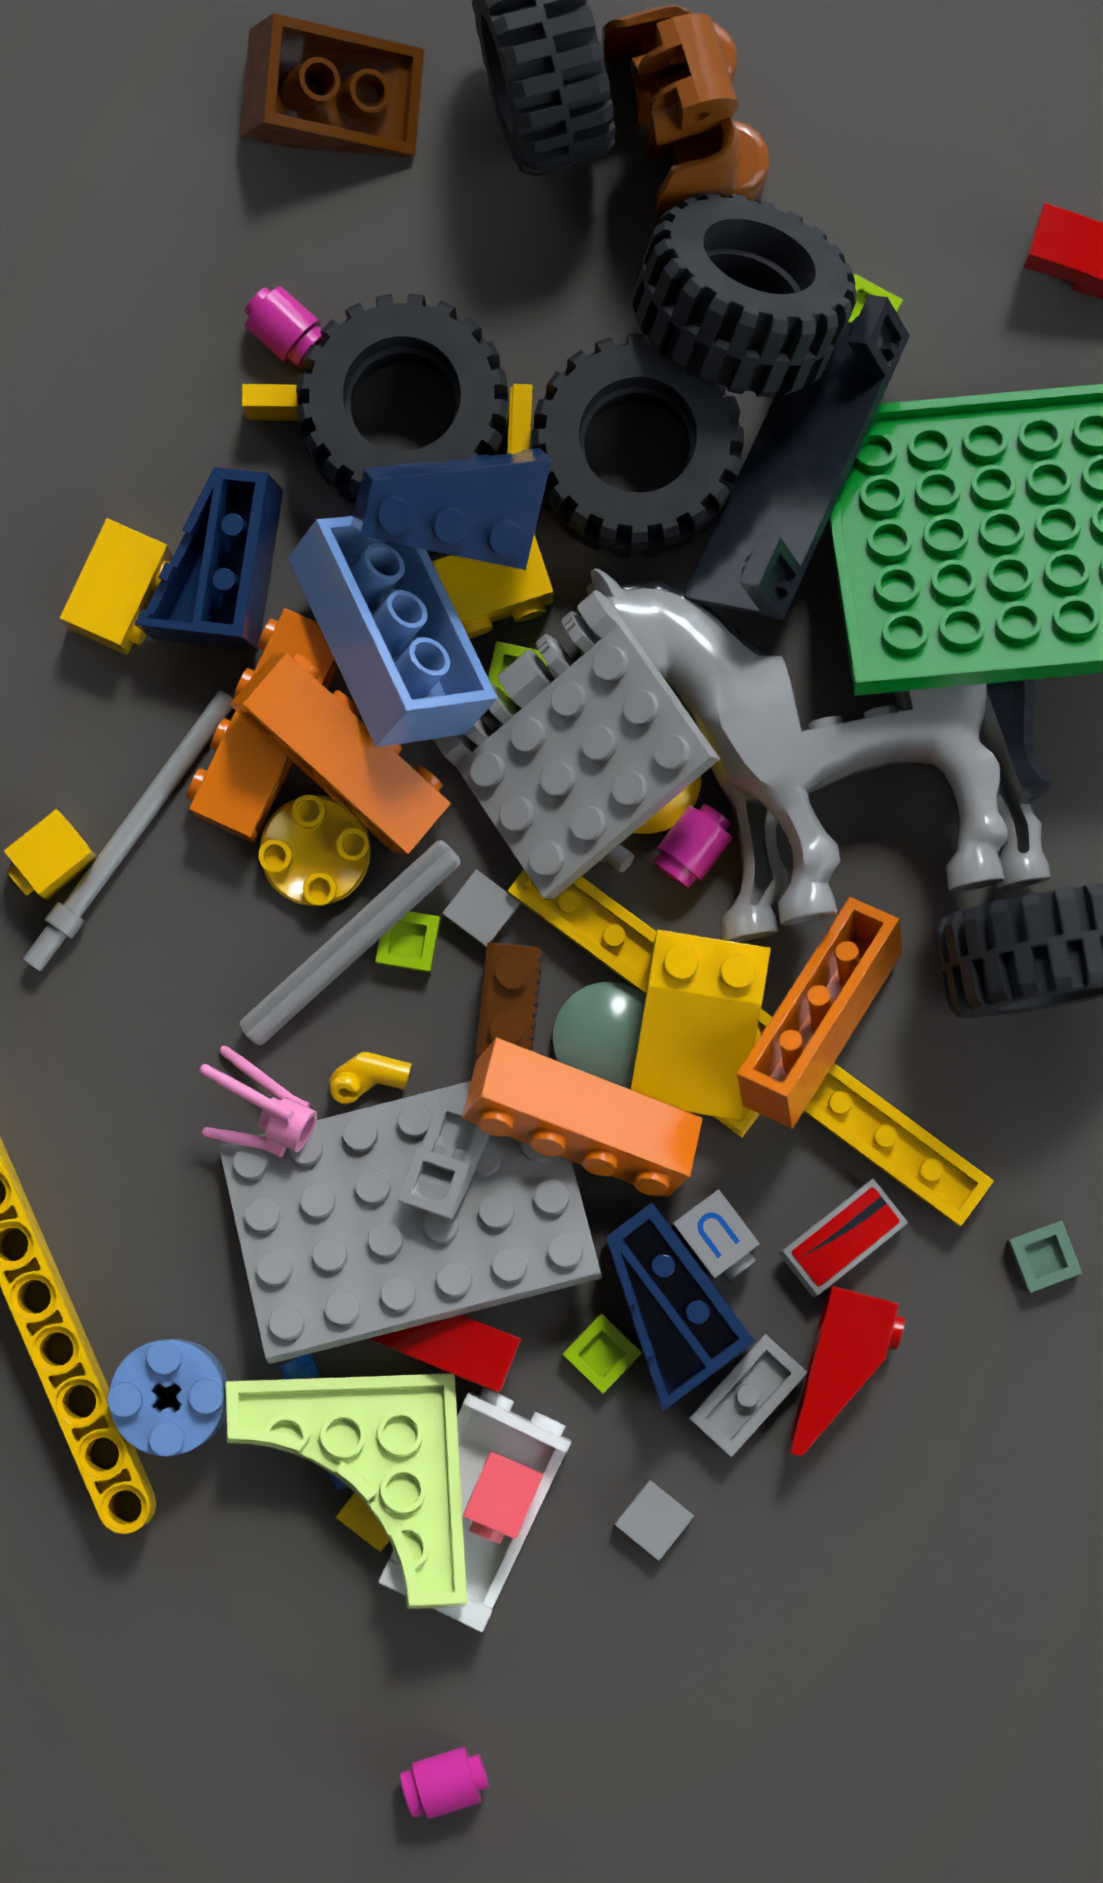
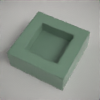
M1062 1220L1007 1240L1027 1293H1032L1082 1274Z

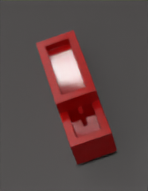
M1044 203L1035 224L1023 268L1073 282L1072 290L1103 299V222Z
M462 1314L369 1339L500 1392L521 1337Z

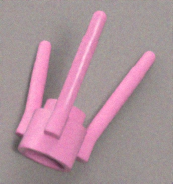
M226 1045L220 1048V1054L274 1097L269 1099L207 1064L200 1066L199 1071L202 1075L263 1109L258 1127L266 1131V1137L226 1129L205 1127L202 1130L203 1137L264 1149L280 1158L284 1155L287 1148L299 1152L307 1143L317 1120V1112L310 1108L309 1102L292 1095L247 1059Z

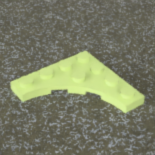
M455 1374L226 1382L227 1443L254 1444L293 1453L319 1465L350 1487L374 1514L391 1542L405 1586L407 1609L466 1606L467 1590Z

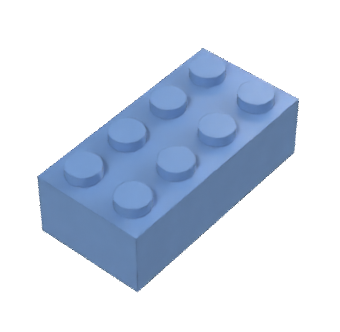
M353 516L317 519L288 556V561L375 747L466 734L498 698L427 551L421 548L360 536L352 525Z

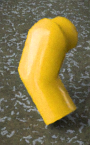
M361 1052L333 1072L330 1078L331 1096L341 1104H350L377 1083L405 1090L412 1063L370 1052Z

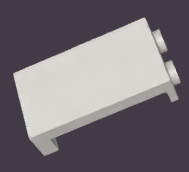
M483 1387L480 1396L469 1391L457 1416L467 1604L465 1607L433 1608L480 1632H483L499 1593L562 1459L571 1444L570 1439L561 1436L566 1427L565 1425L538 1412H534L531 1421L510 1411L514 1404L513 1400L486 1387ZM490 1450L543 1473L542 1480L517 1538L514 1539L504 1534L501 1544L469 1531L473 1520L463 1516L464 1509ZM393 1550L379 1583L405 1595V1586L400 1566Z

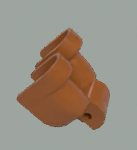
M677 4L661 5L606 23L602 27L601 44L604 62L610 63L642 53V56L632 58L631 72L637 96L635 115L637 124L640 127L654 125V128L647 130L646 153L648 158L657 159L673 154L677 164L671 166L666 178L658 188L655 203V227L666 211L692 197L698 200L705 194L718 193L721 198L737 194L746 196L749 201H754L765 186L770 165L769 152L759 132L749 124L732 120L733 114L739 107V102L733 87L737 69L736 46L729 33L716 22H713L709 15L702 13L694 14L690 9Z

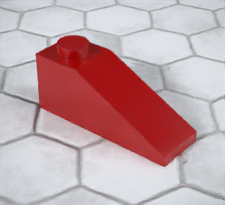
M835 1286L827 1288L807 1367L808 1373L805 1375L787 1447L789 1453L803 1456L886 1359L888 1348L898 1349L905 1323V1317L897 1315L899 1303Z

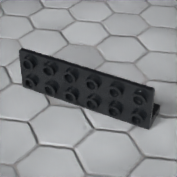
M867 296L859 316L853 322L847 323L828 368L818 380L793 393L782 395L780 391H777L739 473L735 486L685 592L688 600L699 605L784 620L910 337L888 297Z

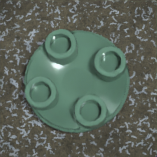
M617 982L595 983L574 993L560 1009L553 1028V1047L558 1062L631 1089L646 996L631 986Z

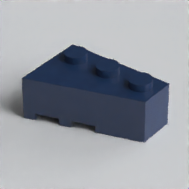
M538 448L522 450L520 453L470 456L468 459L442 462H435L434 460L364 468L352 525L358 534L363 537L526 570L552 459Z
M213 468L182 529L185 534L170 563H165L158 577L161 581L146 611L141 610L134 624L136 627L155 640L259 651L258 642L262 632L284 491L269 473Z
M650 1203L605 1237L653 1386L663 1411L756 1342L653 1203Z

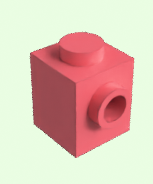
M490 1450L463 1512L464 1517L473 1520L469 1531L498 1544H501L504 1534L516 1539L542 1480L543 1473Z

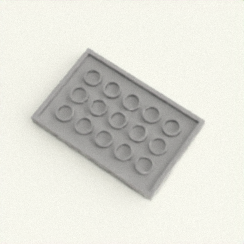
M471 1081L316 1120L314 1129L304 1147L299 1152L287 1148L281 1158L264 1149L232 1143L219 1145L267 1362L272 1364L601 1279V1271L572 1161L560 1156L542 1155L533 1150L531 1145L508 1136L490 1135L472 1180L452 1220L398 1202L397 1198L416 1146L422 1147L439 1097L465 1105Z

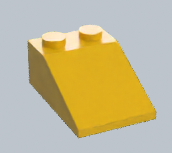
M657 930L630 1090L689 1113L741 1120L743 1104L737 1072L755 1044L771 948Z

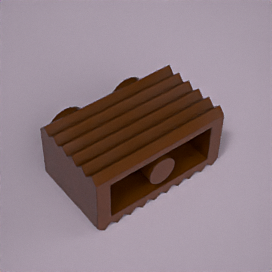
M487 942L475 1052L476 1059L481 1056L496 1037L530 1051L534 1048L531 1040L535 1037V1032L532 1029L536 1027V1020L534 1019L537 1016L535 1006L538 1005V997L536 995L540 993L538 984L541 982L539 973L542 971V964L540 962L543 960V953L538 947Z

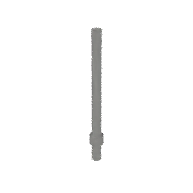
M222 690L218 691L63 904L57 902L44 919L48 922V925L23 958L24 961L41 972L67 936L71 939L85 922L81 916L209 743L221 720L227 718L233 710L229 705L233 701L231 696Z

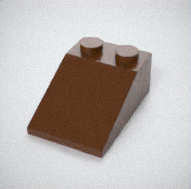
M272 13L249 29L240 137L288 148L412 158L416 154L424 48Z

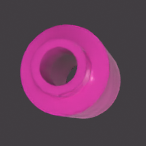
M278 286L272 291L266 287L261 289L250 300L244 310L249 316L245 328L284 363L291 361L298 368L304 366L303 358L309 346H319L322 342L320 333L322 329L319 328L321 321L282 286Z
M705 803L700 810L688 806L657 846V850L660 853L654 859L653 864L676 883L689 889L695 879L700 882L733 840L726 832L731 823L718 811Z
M465 1746L413 1762V1769L400 1773L404 1795L413 1818L426 1814L427 1818L431 1819L482 1802L480 1791L489 1788L480 1755L477 1754L470 1757Z

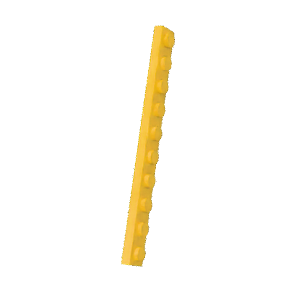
M523 870L509 888L508 893L646 995L657 932L582 876L552 900L542 897L526 871ZM762 1009L760 1011L755 1044L773 1018ZM833 1063L803 1111L958 1227L963 1225L994 1182L982 1171L835 1063Z

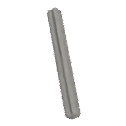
M442 840L436 841L243 1017L239 1023L243 1033L257 1045H262L460 865V858L446 842Z

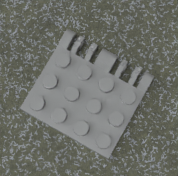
M594 590L578 605V610L585 621L574 612H569L561 621L573 642L585 652L583 656L573 663L569 655L564 651L563 646L552 636L544 634L536 642L537 648L543 655L546 663L559 677L555 679L541 658L533 651L526 650L498 675V679L509 697L522 708L520 711H517L512 702L509 701L505 692L497 687L496 684L491 683L498 699L490 706L489 710L504 725L492 733L481 717L464 735L434 739L444 757L456 766L545 899L554 900L720 760L614 606L597 590ZM591 629L602 638L600 641H598Z

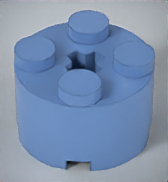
M182 1339L158 1340L135 1349L121 1362L112 1378L107 1401L117 1429L129 1443L153 1455H178L204 1444L220 1429L226 1418L225 1385L228 1380L226 1371L220 1361L202 1345ZM178 1384L182 1390L178 1393L177 1399L182 1406L180 1409L175 1406L163 1409L159 1404L163 1397L158 1390L160 1385L170 1387Z

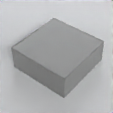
M476 869L442 914L487 949V942L494 941L520 907L521 902Z
M649 1479L614 1522V1525L659 1561L690 1523L694 1515Z

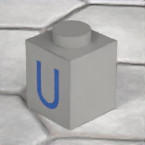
M719 1189L671 1224L711 1278H716L723 1272L728 1280H731L756 1261L750 1251L760 1243Z

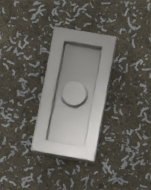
M763 1334L688 1418L732 1457L808 1372L769 1336Z

